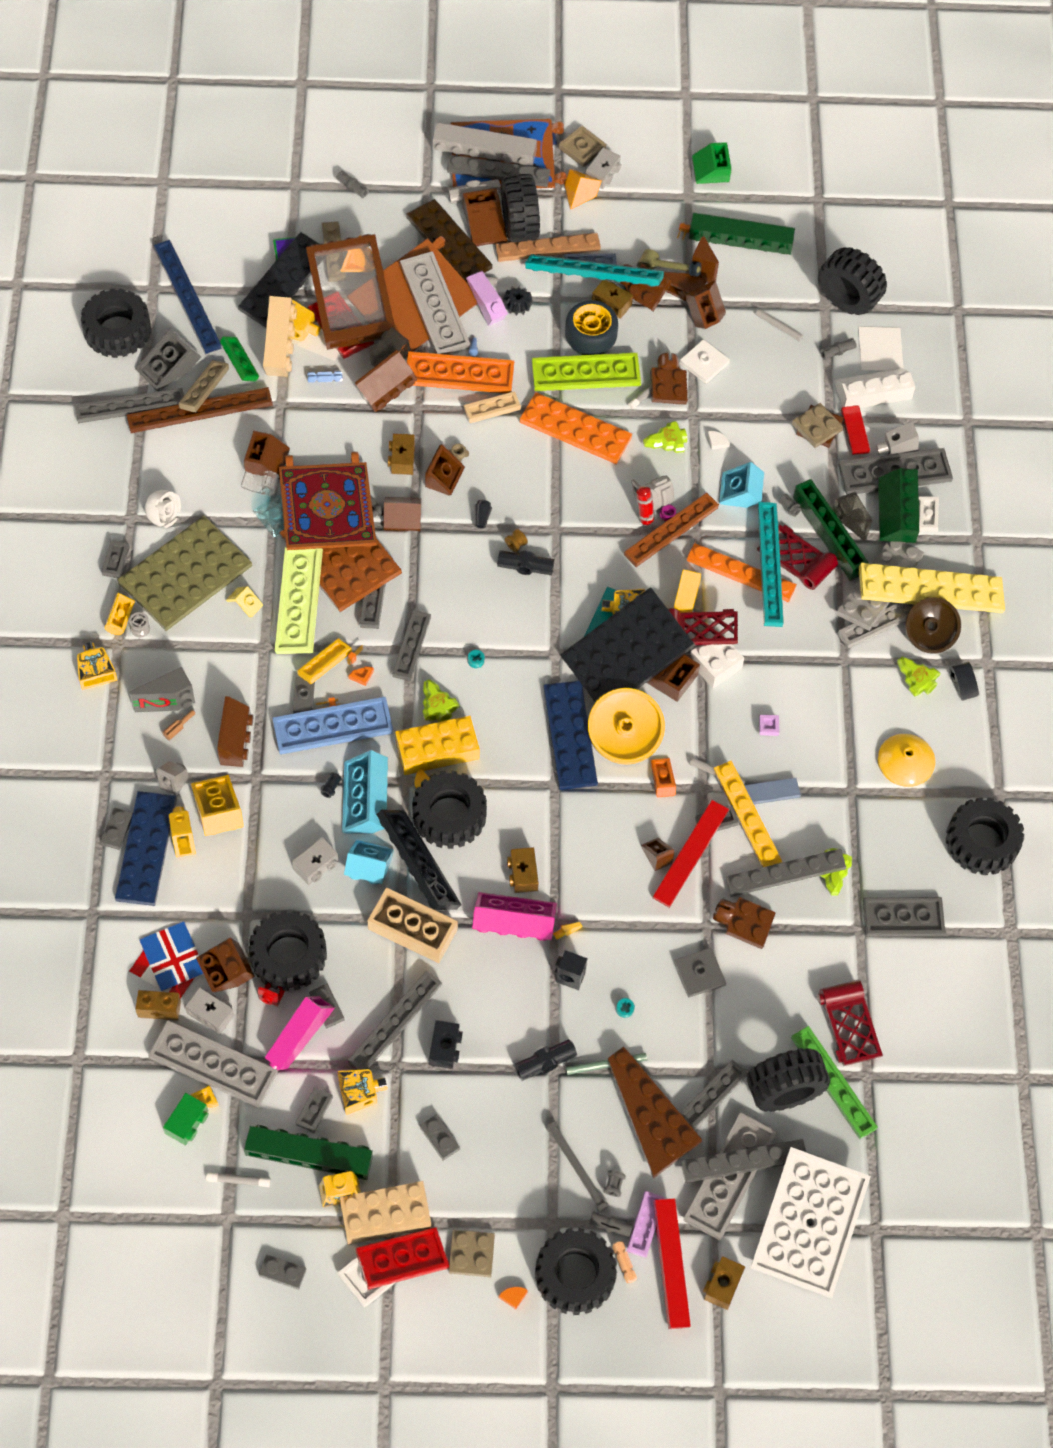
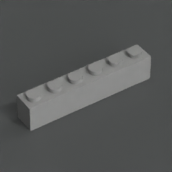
M437 123L433 136V149L441 152L446 151L472 157L487 158L489 160L504 161L506 163H516L523 166H533L537 151V140Z

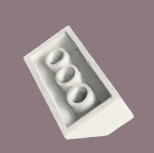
M903 368L834 380L842 407L859 405L862 408L912 399L915 390L911 373Z

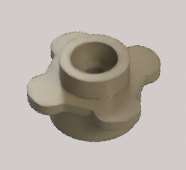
M455 444L448 450L460 462L464 457L469 456V451L462 444Z

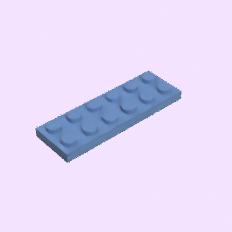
M386 697L272 718L280 755L393 734Z

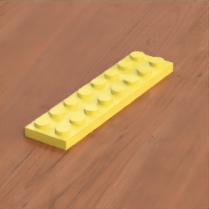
M861 563L859 565L861 599L916 604L920 600L936 597L947 600L956 609L1003 613L1005 611L1002 577Z

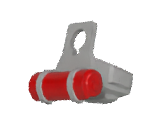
M667 475L653 479L643 487L635 479L631 480L633 494L638 502V516L643 525H650L654 521L655 511L674 501L672 481Z

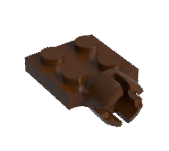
M630 264L623 265L627 267H633ZM641 264L639 267L642 269L653 270L644 264ZM664 277L659 286H649L640 283L632 284L631 282L624 281L619 283L624 285L626 290L633 295V300L654 312L672 281Z
M663 353L658 357V367H652L650 370L651 402L686 405L688 402L687 371L680 369L676 354L671 353V360H669V354Z
M739 897L735 903L721 899L715 908L716 913L713 914V919L726 926L725 934L762 949L776 912Z

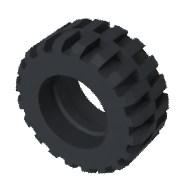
M529 173L503 177L501 181L502 212L508 240L513 243L536 240L540 234V214L534 177Z
M853 247L839 248L830 255L819 269L818 283L821 286L822 293H825L827 300H830L835 307H839V310L847 311L851 315L854 313L855 315H863L869 313L885 295L887 281L886 275L882 272L881 266L877 265V261L874 258H870L869 254L863 253L859 249H853Z
M115 288L110 289V291L103 290L99 292L100 294L93 295L91 301L88 300L81 311V325L88 346L93 348V351L96 353L101 352L106 357L111 355L112 358H118V356L126 357L129 353H136L138 348L141 349L145 345L144 342L148 341L149 334L151 333L149 311L142 298L138 295L135 296L134 292H126L125 289L120 288L119 290H115ZM113 317H124L131 320L126 326L119 329H107L101 326L106 320Z
M441 771L440 775L436 776L435 773L430 775L429 780L424 779L421 782V787H417L413 797L412 814L414 826L418 829V833L422 838L426 836V841L430 844L435 842L436 847L442 848L445 845L448 846V849H454L455 845H458L459 848L465 846L466 841L471 843L475 840V836L481 834L482 828L486 823L487 799L483 788L480 785L477 786V781L474 778L468 779L467 774L462 773L459 775L457 771H451V773ZM454 798L463 802L467 806L468 812L459 820L444 821L437 818L432 813L431 808L439 800Z
M983 797L976 798L975 802L972 799L965 802V805H960L947 827L945 839L948 845V852L953 854L952 859L956 863L958 861L961 863L960 867L970 869L971 873L981 872V875H988L991 872L993 875L998 874L1000 870L1004 871L1010 864H1013L1019 854L1025 836L1023 824L1019 823L1020 817L1018 814L1014 815L1013 809L1010 806H1004V802L1000 800L998 802H995L994 798L983 800ZM978 824L989 826L999 834L1002 845L996 848L981 847L971 839L968 828Z
M281 910L282 914L277 915L274 912L270 914L269 919L264 917L260 921L261 926L256 925L253 929L254 935H251L249 939L250 961L252 968H254V973L257 977H261V982L265 985L269 982L271 988L276 990L278 986H281L283 991H289V988L293 987L294 990H299L303 984L306 987L310 985L311 979L316 980L320 976L319 971H323L325 960H327L326 940L322 928H319V924L315 920L310 921L309 915L304 913L301 916L299 911L295 910L292 913H288L287 910ZM293 937L303 941L307 946L306 954L299 961L292 964H281L274 961L269 956V950L279 939Z
M801 1048L779 1053L758 1063L757 1066L751 1068V1071L748 1072L747 1083L756 1107L764 1112H775L777 1110L791 1109L814 1100L815 1097L827 1091L830 1085V1078L821 1054L815 1049Z
M568 1228L565 1233H561V1231L555 1233L552 1239L548 1238L545 1241V1245L541 1247L536 1260L535 1279L537 1289L542 1293L541 1297L544 1301L548 1300L550 1302V1307L553 1309L559 1308L561 1313L567 1314V1311L573 1312V1315H580V1312L588 1314L592 1312V1309L600 1308L603 1302L607 1301L610 1297L617 1277V1261L613 1257L614 1252L611 1246H606L607 1241L603 1237L597 1238V1233L590 1231V1234L585 1233L584 1228H578V1231ZM570 1254H580L587 1257L596 1269L593 1283L583 1289H571L564 1286L556 1276L558 1261Z

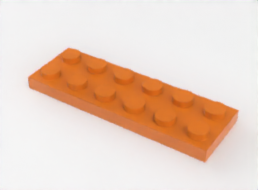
M408 351L407 364L417 378L413 386L506 394L512 392L515 360Z
M535 392L520 418V423L614 464L618 463L632 439V433L537 392Z

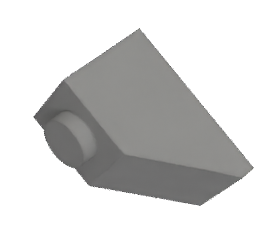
M169 761L156 771L160 789L178 796L188 779L186 767L180 763L175 764Z

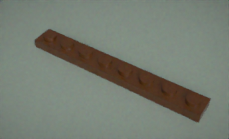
M269 387L206 399L196 412L180 409L179 405L128 414L127 419L130 433H136L273 406Z

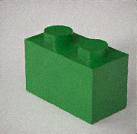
M185 1093L163 1126L164 1133L186 1146L189 1141H193L198 1132L196 1129L200 1123L203 1124L208 1118L207 1104Z

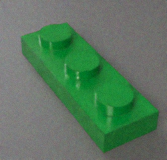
M223 336L220 343L242 381H257L260 376L238 338Z

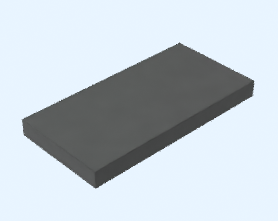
M942 897L863 898L866 937H945L946 935Z

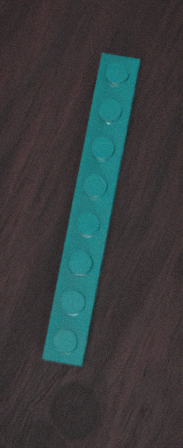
M532 254L525 262V269L533 271L562 273L568 276L578 275L584 278L593 277L600 280L609 279L616 282H631L632 284L640 283L649 286H659L664 278V271Z
M759 502L758 525L764 626L783 627L777 503Z

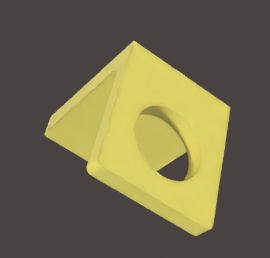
M248 586L237 587L226 599L227 602L236 601L248 617H252L263 606Z

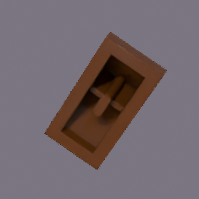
M660 838L641 845L654 871L672 864L674 849Z

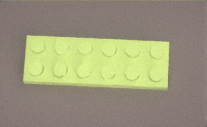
M285 548L275 642L276 654L313 653L323 554L322 548L287 550Z

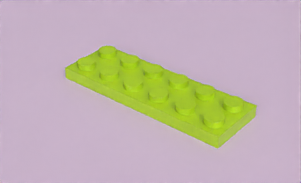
M638 353L532 358L534 391L641 386Z

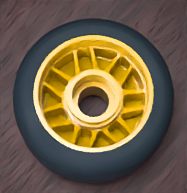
M587 300L576 304L568 312L565 323V337L572 349L583 355H600L613 347L618 335V318L610 306L600 301Z

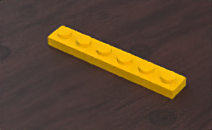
M732 761L714 767V772L730 804L733 805L736 816L762 868L782 863V859Z

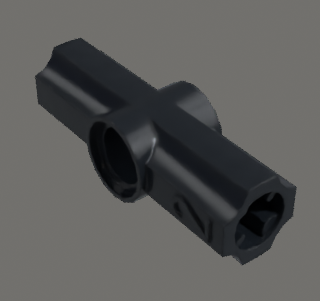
M500 550L497 567L513 569L522 575L538 573L552 576L555 559L535 556L530 551L514 553Z
M570 1039L551 1048L549 1046L537 1050L533 1056L514 1065L519 1079L524 1081L541 1072L543 1074L551 1072L559 1064L576 1057V1048Z

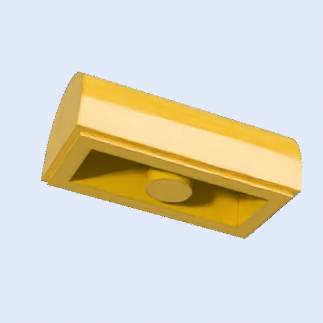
M120 593L116 594L104 626L107 632L114 635L124 633L135 601Z

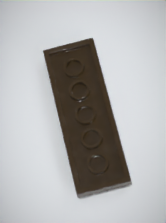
M436 199L406 213V218L425 240L429 239L433 243L440 236L446 240L444 242L445 245L438 249V251L466 283L468 282L467 277L481 271L486 273L493 269V265Z

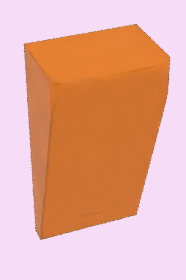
M670 758L651 760L656 796H675L676 784Z

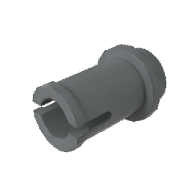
M787 494L780 497L778 503L788 511L790 516L795 517L801 512L800 504L795 503Z

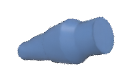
M475 337L472 338L468 352L470 357H477L478 355L477 338Z

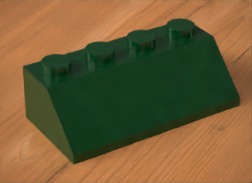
M899 468L878 478L879 541L916 543L920 531L918 469Z

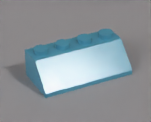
M370 750L344 762L343 833L373 834L385 829L381 826L376 814L381 809L387 810L388 757Z

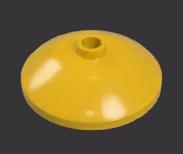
M897 734L885 740L878 752V766L882 774L892 783L904 787H913L924 783L930 778L935 768V755L929 744L922 738L912 734Z

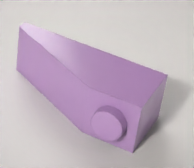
M483 271L467 277L468 284L487 325L489 326L504 320L508 313L500 296Z

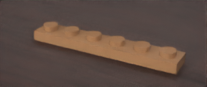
M598 233L496 244L498 262L528 259L531 254L557 256L600 251L601 249Z

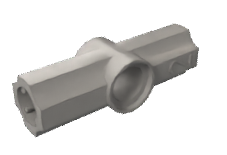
M473 180L463 186L448 188L450 203L463 202V193L497 188L498 195H501L499 180L485 182Z

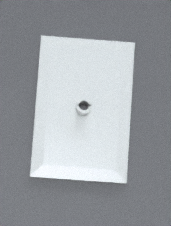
M790 1147L750 1268L832 1298L871 1176ZM807 1220H810L813 1226H808Z

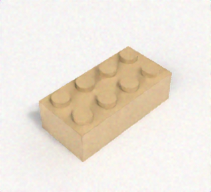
M274 296L269 298L263 362L266 375L288 377V372L292 371L290 354L294 352L292 337H295V326L293 319L296 320L297 309H295V304H293L291 298Z
M386 887L368 919V930L440 963L458 930V921Z
M423 1181L340 1197L348 1245L431 1229V1219Z

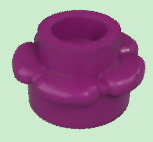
M672 505L664 506L659 513L660 518L664 519L665 522L677 514L676 508Z

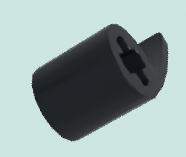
M970 662L949 667L951 680L954 683H958L962 701L979 696L976 677Z

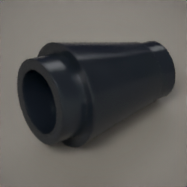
M478 500L474 505L476 528H486L492 511L489 501Z

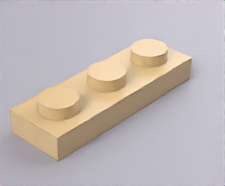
M515 391L464 405V411L469 423L521 409Z

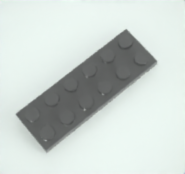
M944 448L839 461L838 465L846 495L877 492L878 478L899 468L918 469V486L952 482L953 480Z

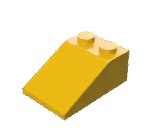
M229 775L191 783L205 836L244 827L241 808Z

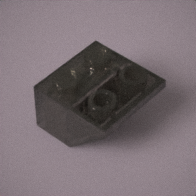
M391 328L382 334V340L378 344L372 346L369 355L371 365L374 367L396 350L405 358L408 351L410 352L409 340L394 328Z

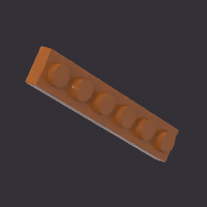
M705 493L624 552V556L635 567H638L717 510L719 504L708 493Z

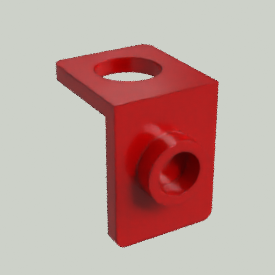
M269 982L264 988L259 987V1000L265 1004H272L278 1007L285 993L282 987L278 986L280 989L279 994L269 990L271 988Z

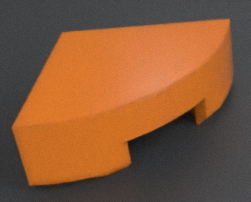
M365 666L364 668L353 670L349 674V679L366 686L374 672V668Z
M511 1287L504 1290L498 1298L517 1310L528 1290L522 1287Z

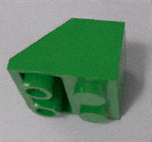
M727 142L710 143L692 155L696 184L730 182L732 168Z

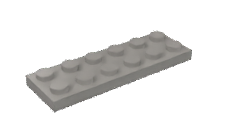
M433 251L401 260L399 263L435 354L445 355L470 347L469 339Z
M888 541L872 564L915 568L922 559L924 551L904 542ZM859 580L837 610V616L870 631L890 602L861 599Z
M168 1020L148 1055L149 1059L260 1108L278 1073V1070Z
M740 1112L718 1154L771 1145L777 1131ZM757 1170L705 1179L683 1221L721 1241Z

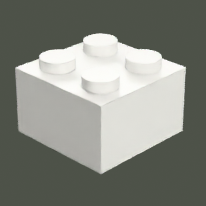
M732 644L699 645L690 653V658L700 664L699 674L712 688L742 669L744 657Z

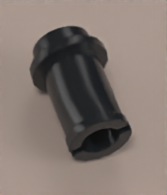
M334 772L330 773L325 785L321 786V794L324 797L331 798V796L335 795V789L342 779L341 776L337 773L334 776Z

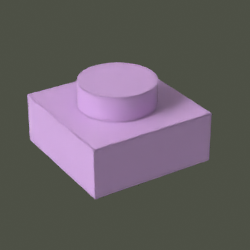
M760 715L759 735L779 736V715Z

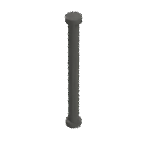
M552 1122L546 1127V1130L551 1132L598 1206L596 1208L598 1212H602L609 1207V1204L604 1202L557 1128V1122Z

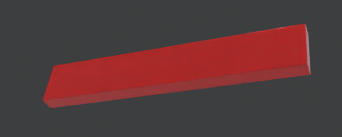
M711 800L653 895L654 900L668 908L671 907L729 812L728 808Z
M657 1199L653 1201L668 1329L690 1328L691 1323L675 1199Z

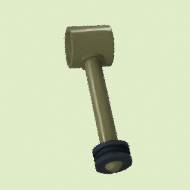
M645 249L637 263V268L641 264L653 270L658 266L688 271L691 276L697 277L701 272L700 262L683 264L659 260L658 253L652 249Z

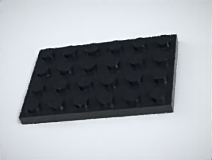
M650 587L560 654V656L596 703L604 694L620 688L639 689L696 645Z

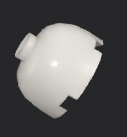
M168 490L153 492L145 504L147 518L153 524L165 528L172 526L176 522L177 518L174 517L181 509L179 496Z

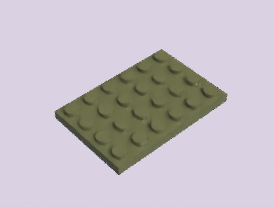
M203 515L117 580L118 584L165 631H168L251 568L252 562Z

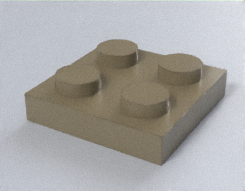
M581 126L559 143V149L584 167L598 155L602 148L606 149L607 144L584 126Z
M821 403L792 421V425L814 448H817L843 430V426Z
M453 1230L449 1274L491 1277L495 1233Z

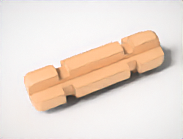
M622 1241L616 1242L612 1248L614 1253L617 1254L616 1258L622 1273H624V1279L626 1283L634 1282L637 1276L635 1271H632L633 1266L628 1253L625 1252V1245Z

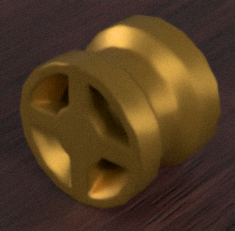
M515 529L511 536L508 535L505 538V543L509 549L517 552L520 550V546H525L528 543V540L521 530Z

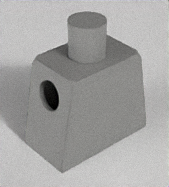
M910 422L885 433V442L876 444L878 454L888 452L889 455L918 451L919 436L914 423Z

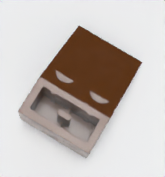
M497 188L463 193V210L473 243L476 246L507 242Z
M683 655L649 680L647 684L678 702L698 676L700 664Z

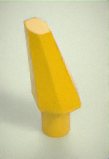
M581 922L561 925V929L554 932L553 935L558 940L565 935L567 937L583 927Z

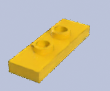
M338 638L297 670V673L309 684H312L352 652V648Z

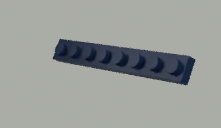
M167 240L155 244L154 250L204 353L208 354L222 349L221 343L171 241Z

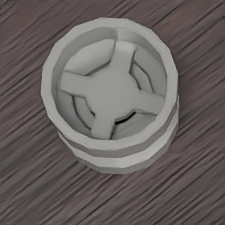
M136 612L130 616L129 623L132 634L138 638L147 636L150 632L147 615L142 612Z

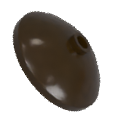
M936 597L926 598L917 602L908 612L905 622L906 634L911 644L918 650L930 654L941 653L950 649L958 640L961 632V618L957 609L947 600ZM929 622H932L933 627L931 629H929L927 626Z

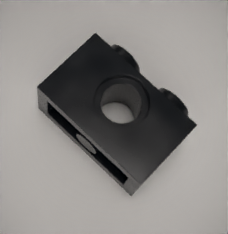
M565 950L563 956L559 955L555 965L554 974L557 975L556 982L579 990L586 974L588 958Z
M435 1020L429 1054V1066L453 1069L454 1062L458 1063L460 1051L456 1050L457 1043L461 1044L463 1031H460V1024ZM444 1042L451 1043V1046L449 1048H444L441 1046V1044Z

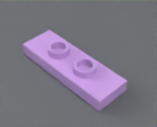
M648 1191L644 1192L626 1252L647 1258L656 1228L653 1201L665 1199V1197Z

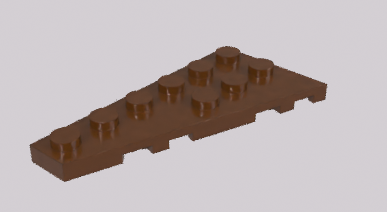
M623 1046L608 1057V1064L654 1179L700 1144L702 1139Z

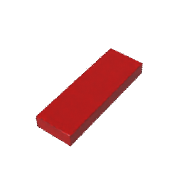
M859 405L842 407L841 413L842 417H844L843 421L851 454L870 453V446Z

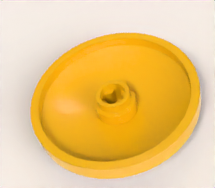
M620 688L604 694L594 704L588 719V734L596 751L605 759L624 765L642 762L653 755L659 748L665 731L664 716L656 701L648 694L632 688Z

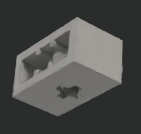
M602 148L586 170V175L602 180L600 189H604L607 184L611 183L613 175L619 172L621 156Z
M322 837L292 861L293 870L307 885H310L312 882L315 883L320 880L323 873L327 870H332L338 864V853Z
M199 988L185 1006L186 1012L192 1018L221 1035L234 1017L233 1006L225 1000L220 1001L215 998L216 995L210 990L206 989L204 991Z

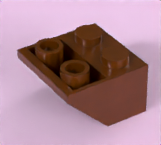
M715 280L685 294L695 327L707 329L719 323L725 316L726 311Z
M253 431L244 458L245 472L280 480L279 467H285V456L289 455L290 448L272 434Z
M231 937L196 957L213 993L239 987L255 977L240 944Z

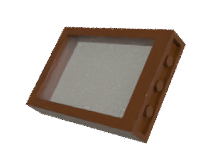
M365 234L357 238L349 237L341 241H329L326 244H313L310 247H306L327 350L397 337L375 234Z

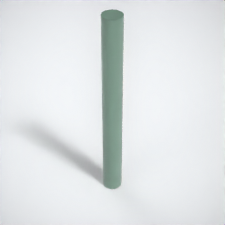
M646 1053L632 1055L637 1062L647 1061ZM607 1059L566 1067V1073L570 1075L609 1068L610 1066Z

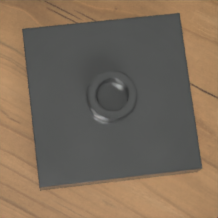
M712 947L674 960L688 998L726 986L725 978Z

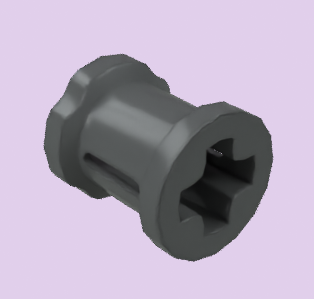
M609 1170L607 1186L604 1187L603 1192L610 1196L620 1197L622 1194L620 1191L622 1181L625 1180L626 1176L620 1171Z

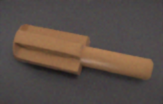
M191 710L181 720L176 719L162 732L163 736L170 741L184 728V724L195 715V711Z

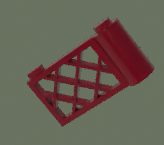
M779 525L778 531L787 537V539H780L779 544H788V550H780V555L789 554L790 557L788 561L780 559V566L799 578L805 587L815 590L838 566L837 557L833 553L821 552L793 533L794 530L787 525ZM790 543L800 544L801 549H791ZM760 545L757 547L758 552H760ZM812 552L816 555L812 559H806L805 553ZM802 553L803 559L793 560L792 554ZM804 564V569L799 572L794 569V565Z
M674 608L668 609L687 634L692 632L696 635L691 639L695 645L738 644V611L723 609L721 612L681 613ZM707 618L715 620L710 625L704 622ZM725 618H734V621L729 625L723 620ZM685 619H694L696 622L690 626L685 622ZM701 624L705 629L699 633L695 628ZM718 624L724 627L720 632L713 629ZM710 631L715 636L713 638H706L704 635ZM730 631L734 634V638H725L723 635Z
M858 979L820 989L817 999L819 1005H823L831 1025L838 1048L835 1051L838 1063H842L844 1067L882 1057L883 1054L864 998V989L861 981ZM861 1004L863 1009L861 1018L850 1012L853 1006ZM840 1010L846 1014L842 1022L834 1019L832 1011ZM848 1015L858 1021L855 1029L844 1024ZM860 1023L868 1026L869 1033L867 1037L856 1031ZM841 1027L852 1033L848 1041L840 1038L839 1031ZM854 1035L865 1040L860 1049L850 1044ZM866 1042L874 1045L876 1053L868 1054L863 1051ZM847 1047L858 1052L854 1059L847 1060L845 1055Z

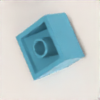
M752 462L723 472L719 503L721 505L748 508L761 502L764 471Z
M356 840L348 852L344 875L354 880H367L371 884H383L394 849Z

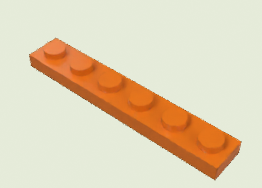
M694 543L687 557L688 562L762 591L760 569ZM781 578L782 600L789 602L797 584Z

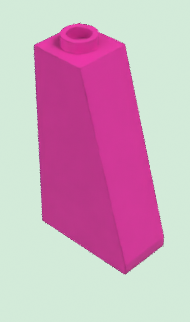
M320 996L305 997L265 1056L270 1061L269 1065L277 1070L288 1069L335 1008Z

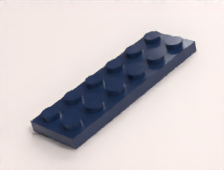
M580 681L544 684L543 689L559 790L598 786L592 743L588 734V719L582 684Z
M137 791L115 896L116 902L149 906L156 905L171 831L169 814L173 813L177 801L175 795Z

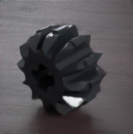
M518 286L516 289L511 287L510 290H506L503 302L509 314L514 312L517 316L518 313L524 315L525 311L529 312L533 299L531 292H527L526 288L521 289Z

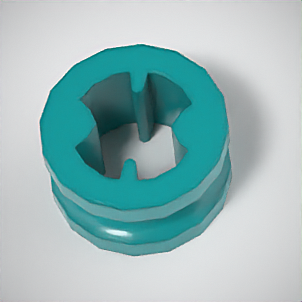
M472 650L468 654L469 666L474 669L483 666L485 660L484 653L480 650ZM479 657V660L473 661V658Z
M628 998L621 999L616 1006V1012L622 1018L630 1017L635 1010L633 1001ZM622 1004L630 1006L629 1012L621 1011Z

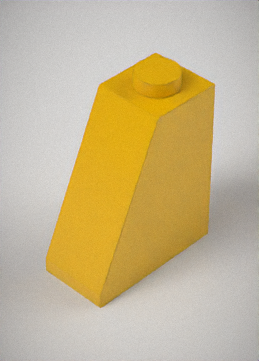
M683 570L674 609L681 613L693 612L701 581L700 573Z

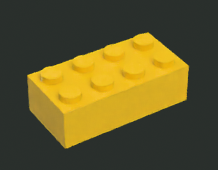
M471 716L395 731L396 746L404 775L417 773L420 769L427 771L479 759L480 748Z

